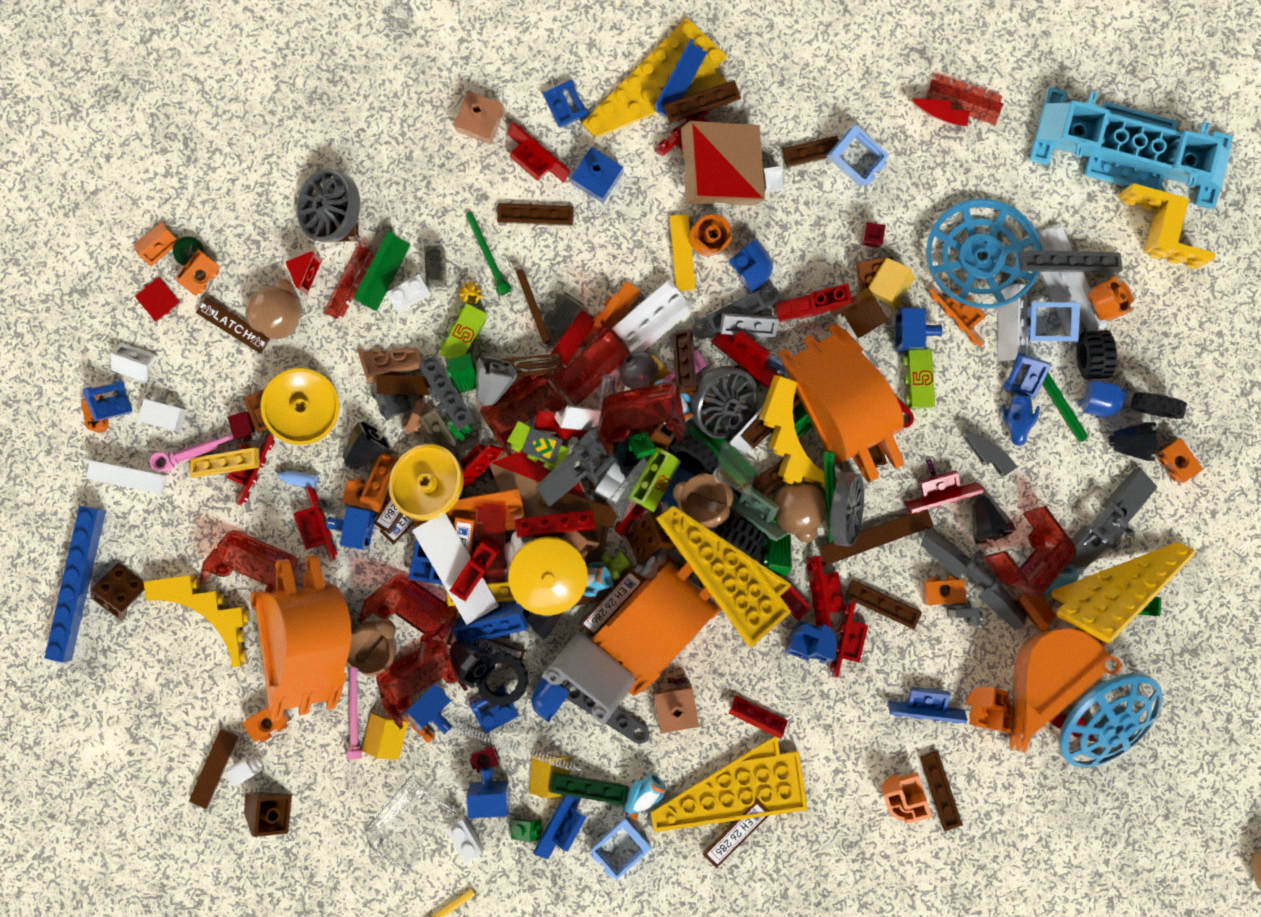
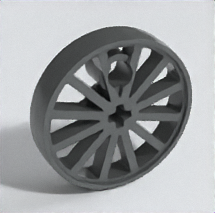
M325 168L314 172L303 184L297 200V218L302 231L309 238L319 242H337L351 232L359 216V191L355 182L348 175L335 169ZM314 190L317 193L316 197L311 196ZM310 201L313 202V203H312V206H313L312 208H309V202H310ZM348 204L347 211L339 208ZM338 213L345 216L343 221L341 220ZM315 214V216L311 220H309V216Z
M722 366L710 371L700 380L697 390H694L691 398L690 410L693 415L692 420L703 433L712 438H727L736 434L755 412L758 402L756 382L750 374L733 366ZM716 381H718L719 390L714 385ZM711 389L715 397L706 395L707 391ZM747 397L746 403L739 402L741 399ZM703 400L710 402L705 405H702ZM738 408L743 409L741 413L737 412Z
M843 472L834 490L830 527L833 542L837 546H853L860 532L864 511V482L860 474Z

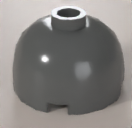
M640 351L626 356L619 368L621 380L627 388L629 387L634 391L648 387L650 385L649 381L653 377L656 379L659 372L658 364L649 354Z

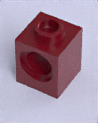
M866 222L863 226L860 245L880 248L883 244L886 225Z
M244 411L227 416L233 439L245 442L251 440L253 435H257L249 412Z
M495 744L473 752L471 754L472 758L469 759L472 769H476L477 773H480L483 767L493 768L501 763ZM483 754L487 755L489 757V763H481L479 760V756Z

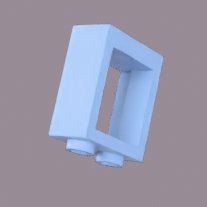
M857 125L850 127L827 155L858 186L870 184L875 178L873 174L877 170L880 171L887 162L885 160L889 156ZM854 138L876 157V160L862 176L839 157Z
M1032 302V306H1028L1027 318H1031V325H1027L1026 337H1030V341L1079 340L1080 302ZM1037 307L1072 308L1070 336H1036Z
M625 815L591 846V856L597 863L601 862L605 867L604 871L610 878L614 877L618 880L652 849V845ZM623 827L640 849L617 869L599 848Z

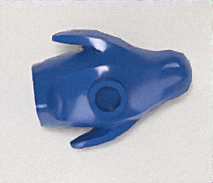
M1011 397L1008 413L1006 412L1005 405H1002L1004 423L1010 431L1012 443L1016 446H1022L1026 443L1030 429L1039 418L1040 407L1037 406L1033 414L1030 397Z

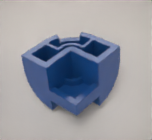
M758 239L746 245L743 250L728 261L740 276V282L750 294L766 283L773 271V260Z
M1099 381L1089 382L1086 396L1083 399H1079L1078 407L1083 408L1082 413L1096 415L1095 418L1112 416L1122 408L1127 389L1120 390L1118 385Z
M416 540L408 579L443 585L423 548Z
M799 620L789 635L784 652L809 661L810 658L820 660L821 664L833 661L837 648L836 636L831 628L825 624L816 627Z
M542 677L531 695L533 710L549 723L571 690L561 683L553 685Z

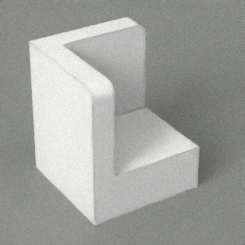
M783 166L764 168V192L784 189L782 178Z

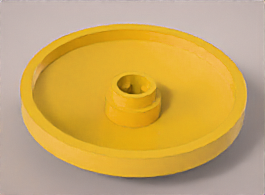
M306 368L285 370L273 377L262 393L260 409L266 427L278 439L289 444L307 445L321 440L333 429L339 416V398L334 386L325 376L314 370Z
M423 444L408 450L398 459L390 474L389 494L394 506L402 514L419 521L432 520L444 515L455 505L462 492L464 476L461 464L453 453L439 445Z
M540 537L524 544L512 558L508 571L509 587L516 601L526 610L539 615H555L573 607L584 594L588 580L586 563L581 553L571 543L556 537Z

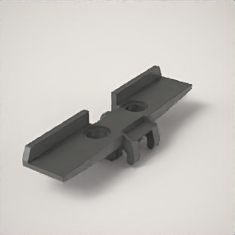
M625 398L594 430H589L572 447V452L536 486L547 506L553 505L585 475L590 481L596 483L598 481L597 477L613 461L617 462L613 456V447L617 444L618 436L623 427L628 432L638 420V416L628 399ZM599 453L608 455V456L595 468L596 465L594 464V462H593L592 460H593ZM579 461L580 466L574 469L575 463Z
M1142 469L1133 470L1102 504L1105 510L1092 524L1083 525L1052 560V564L1074 565L1079 576L1106 547L1118 552L1122 547L1115 543L1124 533L1131 537L1135 534V530L1128 527V522L1156 490V484ZM1098 537V543L1093 546L1091 541Z
M931 527L927 528L921 546L956 578L966 572L984 588V591L978 597L1014 630L1023 628L1026 623L1027 614L1007 591L999 585L1001 578L998 569L1000 567L994 564L985 572L979 566L984 554L980 549L969 558Z

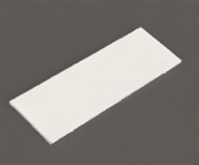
M446 513L412 530L466 625L499 607L483 577L466 602L449 592L471 557Z

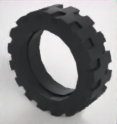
M1135 392L1130 408L1153 416L1183 419L1187 402L1166 395Z
M679 434L668 447V453L681 461L679 466L695 475L703 473L712 475L719 465V459L711 451V448L705 446L702 441H698L692 436L689 437L685 434L682 436Z
M507 653L494 654L497 657V662L494 661V664L507 663L516 670L518 676L516 688L505 696L493 693L488 687L487 680L483 684L477 682L476 688H478L479 694L483 696L485 701L493 705H509L518 701L525 694L529 684V674L525 664L518 657Z

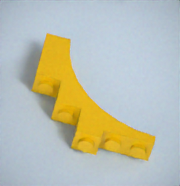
M774 375L758 419L764 421L763 425L775 427L768 447L774 449V454L784 457L778 476L783 477L782 481L792 485L794 481L801 483L804 480L813 484L814 480L820 482L819 486L825 488V473L806 455L795 431L793 400L797 382Z
M196 575L144 582L146 601L162 600L175 602L203 615L223 638L230 654L232 668L245 665L247 652L243 650L242 642L245 641V634L243 630L241 631V627L248 626L250 621V613L246 610V606L223 610L225 598L221 591L198 594L197 590L200 588V583Z

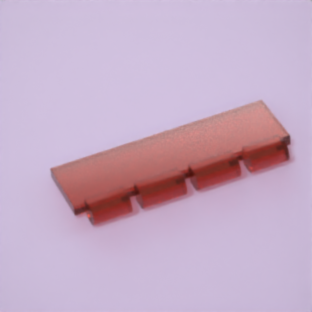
M937 74L936 79L931 80L925 99L952 101L951 109L969 110V117L996 125L1003 103H1000L1002 95L989 91L986 98L984 97L986 90L971 85L968 92L966 91L967 83L953 79L952 84L948 85L950 78L941 74Z
M357 246L323 313L336 319L339 316L344 317L349 307L346 302H351L358 288L354 287L355 284L360 285L367 272L363 268H369L374 258L371 250Z
M483 503V507H475V521L482 522V524H475L474 540L482 541L485 538L500 548V551L483 575L484 580L505 581L507 505ZM480 542L474 543V552L480 545Z

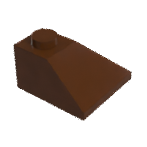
M250 792L245 794L244 815L252 837L288 834L292 794Z

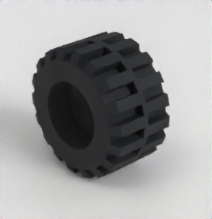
M1109 330L1084 331L1080 334L1077 343V364L1084 379H1103L1113 376L1117 365V347L1114 337Z
M728 516L723 523L718 525L715 531L716 535L756 560L765 542V536L755 526L735 517Z

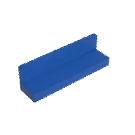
M690 39L655 104V112L664 117L666 115L663 105L684 98L707 55L706 51L693 45V39Z
M517 603L495 608L466 625L461 616L452 627V631L457 641L463 639L471 643L525 631L529 625L523 615L524 607Z

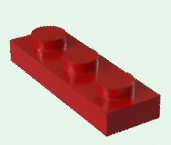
M737 695L734 697L728 713L779 739L783 737L788 720Z

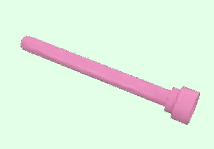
M349 667L350 747L346 751V759H361L362 750L358 746L357 668Z

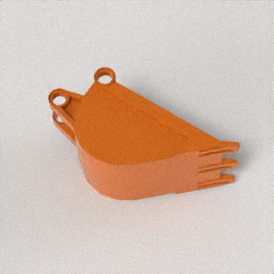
M834 323L828 326L832 336L820 342L816 341L812 336H808L803 339L807 349L793 355L785 348L779 351L778 354L790 380L797 382L795 391L825 451H834L835 466L853 457L862 475L870 483L879 478L868 450L878 444L883 455L887 456L894 469L904 465L903 458L893 436L903 430L904 419L902 410L888 381L861 352L864 349L845 329L843 330Z
M317 555L306 556L305 587L296 588L291 563L288 559L277 560L275 565L276 592L264 593L263 591L252 592L250 595L251 606L256 610L271 721L280 720L285 709L298 707L299 715H305L309 713L312 704L325 701L327 710L335 709L342 695L347 676L344 670L352 637L348 606L341 591L337 586L323 580Z
M667 556L664 566L660 564L657 569L659 573L651 579H646L591 639V641L634 675L635 682L629 690L633 697L641 691L644 692L656 681L664 669L698 634L705 624L721 611L717 602L710 597L711 594L704 586L701 589L688 577L693 572L688 562L679 569L673 563L674 560Z
M1078 627L1040 631L1025 641L1018 650L1014 665L1012 698L1014 714L1012 729L1009 734L1010 749L1015 747L1016 751H1020L1021 748V752L1026 753L1030 738L1105 673L1116 674L1121 670V661L1117 657L1111 656L1104 649L1107 642ZM1109 659L1114 660L1116 663V668L1113 671H1109L1106 668L1105 664Z

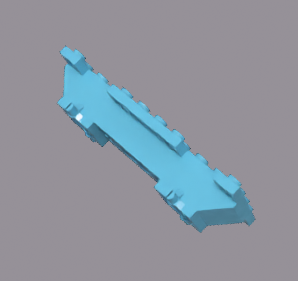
M1052 87L1047 89L1029 161L1047 166L1050 163L1053 148L1073 153L1075 157H1088L1084 176L1125 187L1134 183L1156 190H1161L1163 178L1185 183L1187 187H1198L1194 205L1210 210L1215 208L1230 156L1232 135L1214 131L1211 136L1208 135L1211 125L1209 122H1202L1201 130L1198 133L1186 130L1178 132L1176 131L1178 123L1176 120L1108 102L1102 103L1100 108L1095 104L1098 93L1090 92L1088 102L1085 103L1077 101L1065 103L1067 91ZM1074 129L1080 132V136L1074 133ZM1185 159L1189 160L1190 166L1185 163Z

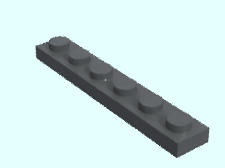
M1021 250L1018 252L1020 271L1119 273L1123 271L1121 252Z

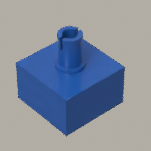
M591 147L570 178L571 184L603 204L622 176L623 166Z
M902 308L895 314L896 352L924 349L926 347V336H942V324L926 325V308Z
M347 507L344 520L328 517L327 522L335 523V525L326 524V529L342 531L340 546L367 550L370 549L374 528L373 522L377 512Z
M434 684L404 713V716L419 732L429 722H433L445 735L453 725L441 713L452 700Z
M481 768L482 782H471L466 795L468 819L507 817L510 808L509 780L493 781V768Z

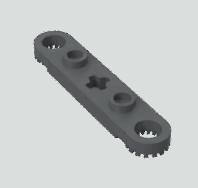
M766 286L696 321L692 327L694 337L703 340L718 333L722 313L731 314L732 308L740 310V315H754L774 305L779 299V291L774 286ZM772 291L775 294V298L768 301L764 293ZM698 325H705L707 332L700 335L697 333L696 327Z
M570 683L567 685V688L570 689L571 687L576 686ZM581 690L578 697H571L570 694L567 696L569 701L592 715V709L596 702ZM619 708L614 711L605 723L637 744L645 743L649 738L647 726ZM638 728L645 731V737L642 739L634 736V732Z

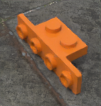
M626 281L617 294L615 293L613 297L609 296L604 303L606 307L603 312L598 311L592 321L595 323L583 344L587 347L591 346L619 322L634 304L641 291Z
M933 286L929 290L932 300L936 303L939 302L944 307V313L948 317L952 316L957 321L955 323L961 331L965 330L969 335L968 339L972 344L979 347L983 346L985 341L973 327L983 320L987 314L981 308L964 305L951 297L946 299ZM962 288L958 289L954 294L958 296ZM967 295L965 300L975 302L969 295Z

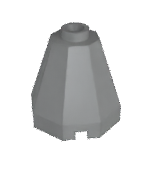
M487 356L483 357L482 361L481 359L477 360L475 365L476 398L480 404L490 406L501 398L516 379L517 372L514 366L509 364L507 367L503 365L505 361Z

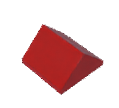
M311 251L285 262L295 287L307 295L322 262V259Z

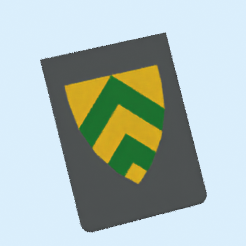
M531 428L522 451L554 464L563 440Z

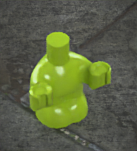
M620 551L614 559L610 558L606 553L600 557L602 562L607 564V569L614 580L619 578L626 569L633 566V563L623 551Z

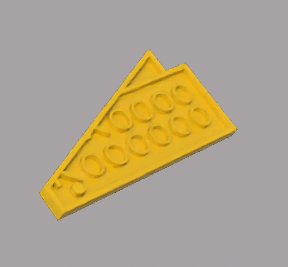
M686 18L582 123V126L597 138L656 114L655 104L690 39L694 40L693 45L706 51L707 55L684 97L727 83L716 71L727 59V55L696 25Z
M674 506L656 518L749 648L758 643L791 613L780 597L791 587L790 583Z
M1175 542L1054 589L1051 597L1064 603L1057 610L1056 616L1110 644L1195 555V550Z
M772 736L652 810L653 831L660 832L808 810L799 751L780 753L778 738ZM757 799L769 810V812L742 815Z

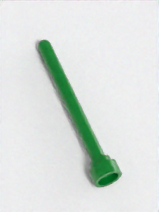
M467 212L466 218L497 282L495 289L498 296L510 293L512 291L510 283L503 280L473 213Z

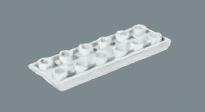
M1059 223L1037 233L1042 245V251H1073ZM1032 244L1027 246L1028 250H1034ZM1039 272L1052 302H1080L1079 337L1084 331H1098L1106 327V321H1100L1097 318L1093 303L1088 299V293L1091 292V289L1083 272ZM1055 307L1067 335L1070 336L1072 308Z
M668 279L582 352V354L602 378L608 382L619 373L620 364L626 356L634 352H644L686 316L693 307L671 280Z

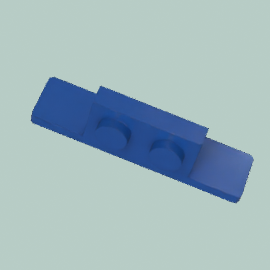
M911 687L907 703L888 701L889 714L897 717L906 716L915 719L948 721L955 724H966L968 720L965 710L948 708L950 692L945 690Z
M563 796L533 854L549 859L556 845L568 852L586 819V816L577 809L582 798Z

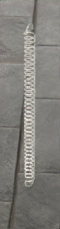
M466 727L465 732H464L465 735H469V732H470V730H471V727L469 728L468 734H466V731H467V728H468V727ZM486 733V736H485V739H484L485 742H489V739H490V737H491V734L489 735V738H488V740L486 741V737H487V735H488V734ZM506 740L505 749H509V746L506 748L508 740ZM514 743L512 744V748H511L512 751H515V752H516V748H517V745H518V744H516V747H515L514 750H513ZM523 746V748H522V751L519 752V754L522 753V755H524V754H523L524 746ZM538 751L536 752L535 757H533V753H532V755H531L532 758H536Z

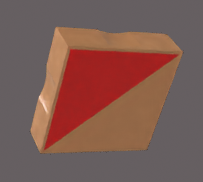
M690 121L681 127L687 204L726 203L729 205L754 206L765 200L760 125Z
M554 433V434L551 435V436H554V437H556V438H559V439L563 440L562 438H560V435L557 434V433ZM521 450L520 453L512 451L498 457L489 465L500 491L520 488L526 518L564 513L538 504L541 495L536 486L551 472V470L544 467L545 463L538 459L535 462L526 457L527 453ZM581 480L567 492L589 500Z

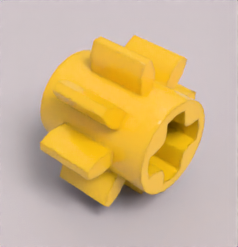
M473 281L463 283L462 288L458 289L461 302L465 301L469 305L478 303L479 298L483 297L480 284L476 285Z

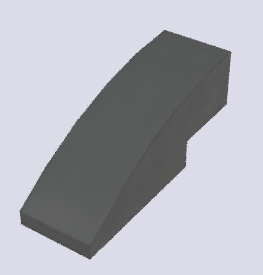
M970 431L961 434L983 465L991 463L1000 476H1006L1018 467L1001 448L991 441Z

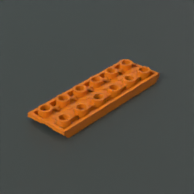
M520 488L459 498L455 505L446 513L453 527L455 526V518L457 516L476 519L474 536L516 529L515 519L526 518ZM412 519L415 528L427 522Z

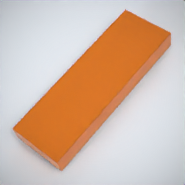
M383 454L377 458L361 494L360 502L379 507L389 484L391 471L398 461V457Z

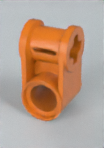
M103 395L94 396L95 400L104 399ZM85 398L81 399V408L86 428L97 433L105 432L109 427L108 419L101 420L99 423L98 421L94 422Z

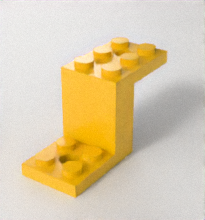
M1134 183L1120 192L1118 200L1124 201L1126 205H1140L1142 209L1149 211L1155 209L1144 253L1150 254L1149 257L1154 259H1161L1162 257L1168 259V262L1173 264L1184 263L1186 267L1191 269H1198V267L1214 261L1216 253L1178 243L1189 198Z

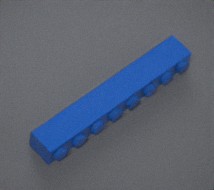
M79 506L44 659L62 663L72 661L106 510Z

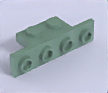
M751 485L744 488L740 498L733 493V502L730 508L737 512L740 517L745 518L775 541L787 535L785 530L773 522L779 509L776 503Z

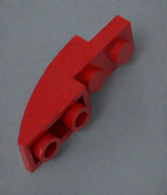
M846 283L810 292V295L775 304L777 316L781 323L798 318L801 320L838 309L852 303L849 284Z

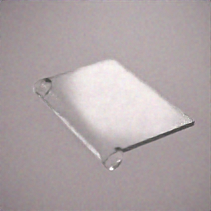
M722 442L714 479L715 482L721 483L724 481L747 497H750L756 460L728 442Z
M642 457L607 501L616 513V519L620 522L624 521L637 504L630 500L629 496L647 465L644 457Z

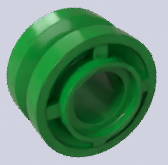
M447 418L444 421L449 431L456 439L459 438L461 442L465 439V433L469 435L473 433L470 424L461 430H457L451 419Z

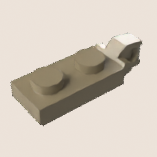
M433 408L420 416V421H422L423 426L435 445L446 448L458 457L459 455L454 449V446L457 445L455 438L446 427L437 409Z

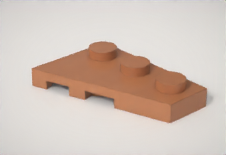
M417 348L394 349L393 351L374 349V352H365L364 349L357 350L367 383L374 381V375H398L419 369V364L422 363Z
M418 397L403 430L411 434L413 430L417 432L422 422L419 418L426 398Z

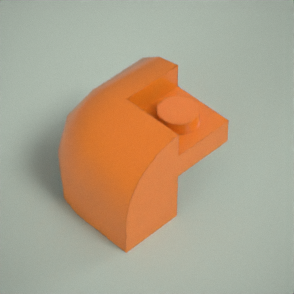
M978 687L974 689L967 697L965 703L972 706L969 714V724L981 729L1011 733L1014 706H1010L1009 693L993 687Z
M918 772L899 777L897 773L883 782L882 793L892 817L905 821V823H913L932 817Z

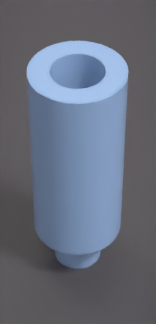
M286 470V472L279 471L278 479L284 480L286 484L301 487L311 486L312 489H315L317 486V475Z

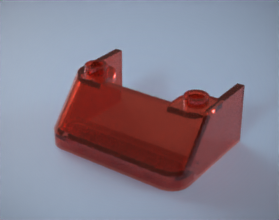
M603 319L600 321L602 326H599L593 332V342L566 368L557 367L551 374L549 372L546 374L575 406L583 402L630 354L625 341Z
M547 374L525 376L510 386L495 404L490 406L483 405L480 413L508 456H511L512 453L507 446L510 443L507 440L518 421L525 423L537 415L538 410L543 411L547 408L550 412L560 411L563 407L566 408L568 404Z
M670 381L612 393L605 397L596 432L607 456L612 453L613 443L626 440L631 429L665 423L668 430L675 432L678 442L683 440L685 417L677 383Z
M1047 506L1023 513L1024 517L1033 527L1029 534V543L1034 551L1020 567H1018L1007 550L983 557L1003 584L1033 597L1043 595L1076 556L1074 543Z
M232 530L227 532L203 561L199 584L203 585L211 574L227 577L234 570L267 585L265 593L276 592V561L288 559L294 575L298 559L294 555L252 536Z
M396 574L364 600L358 621L362 623L372 614L383 619H388L394 614L399 616L424 634L420 639L422 648L417 663L421 664L439 647L454 624L457 611L414 580H409L408 576Z
M440 637L433 638L397 659L385 672L376 675L384 710L400 729L403 728L400 714L410 708L412 703L410 696L443 678L448 684L458 682L464 691L468 690V687L459 680L449 655L450 650Z

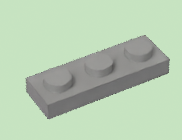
M722 313L719 332L721 334L736 335L742 330L750 336L776 337L779 319L769 316Z

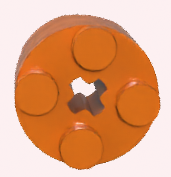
M720 215L703 216L691 227L688 241L698 254L705 257L714 256L729 245L732 238L730 224Z
M1113 277L1094 286L1091 292L1088 293V299L1093 303L1096 316L1100 321H1111L1133 311L1134 306L1131 307V302L1134 300L1131 290L1125 282L1121 283L1118 281L1119 277Z

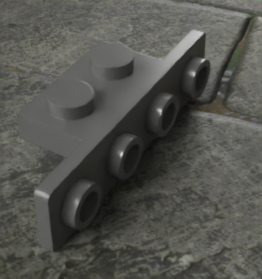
M432 356L420 363L419 368L428 381L429 388H427V391L432 399L436 398L439 402L437 407L441 414H446L448 418L450 417L457 430H461L473 423L474 418L436 356Z

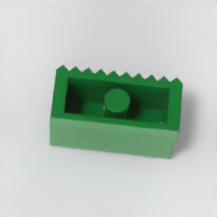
M471 354L448 359L449 366H446V371L451 379V383L455 388L457 387L458 392L462 394V392L476 390L475 364Z
M787 534L777 541L770 539L766 535L762 546L764 554L761 564L775 574L787 576L792 569L791 535Z

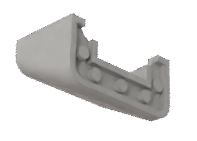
M579 633L572 636L542 675L545 680L553 685L562 683L566 678L596 702L592 709V715L603 726L635 682L634 675L588 637Z

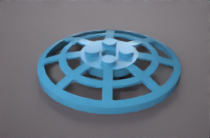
M973 199L954 205L938 218L927 239L926 260L934 281L949 297L970 307L981 309L997 308L1015 302L1032 287L1039 272L1029 273L1020 271L1018 252L1021 251V248L1031 244L1034 251H1042V245L1034 226L1020 211L1000 201ZM985 207L996 209L1000 213L996 221L988 219L972 220L969 209ZM962 211L964 222L956 226L948 236L938 230L949 217ZM1007 215L1013 217L1022 225L1029 235L1028 238L1018 241L1015 235L1002 225ZM984 225L990 226L992 229L989 235L976 234L974 226ZM966 228L969 238L963 244L953 239L960 231ZM1000 231L1006 235L1012 244L1003 246L996 238L998 232ZM934 237L944 242L942 249L943 264L933 266L931 257ZM949 246L959 251L958 261L948 262ZM1013 251L1016 253L1015 268L1005 264L1006 254ZM984 253L987 256V260H980L977 254ZM962 268L968 274L965 283L960 281L952 270ZM1000 271L1011 275L999 286L994 279V276ZM947 272L951 280L962 288L959 295L957 296L945 287L936 273ZM1017 277L1028 280L1019 293L1005 300L1001 293L1002 290L1010 286ZM975 278L986 279L989 289H979L971 286ZM969 292L993 294L997 303L981 304L965 299Z
M1128 673L1114 677L1094 688L1073 708L1063 723L1058 740L1061 755L1073 766L1085 768L1102 765L1127 752L1144 737L1157 719L1163 702V693L1160 685L1147 674ZM1139 683H1145L1155 688L1149 699L1144 695L1137 694ZM1131 684L1130 692L1127 695L1118 697L1109 703L1104 695L1118 687ZM1156 699L1155 706H1154L1153 711H1152V705H1151V704H1152V703L1154 702V700ZM1097 701L1101 709L1092 716L1086 726L1076 725L1084 712ZM1140 701L1144 705L1135 712L1132 709L1134 702ZM1127 702L1126 706H1120L1115 709H1112L1113 707L1121 703ZM1147 710L1145 721L1139 723V717ZM1137 730H1139L1131 740H1128V738L1131 735H1133ZM1071 733H1082L1080 739L1081 749L1069 753ZM1089 734H1094L1096 741L1087 746ZM1119 744L1122 745L1120 748L1109 752L1112 747H1116ZM1099 746L1105 747L1100 754L1091 752V750ZM1085 754L1090 758H1094V760L1076 761L1073 758Z

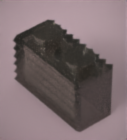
M442 245L424 246L427 286L429 288L446 287V250Z
M567 292L563 295L559 294L554 302L555 308L553 311L549 310L544 317L545 326L561 337L585 307L584 303Z

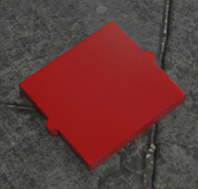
M160 277L149 285H145V288L134 296L155 322L164 315L170 314V311L180 303Z

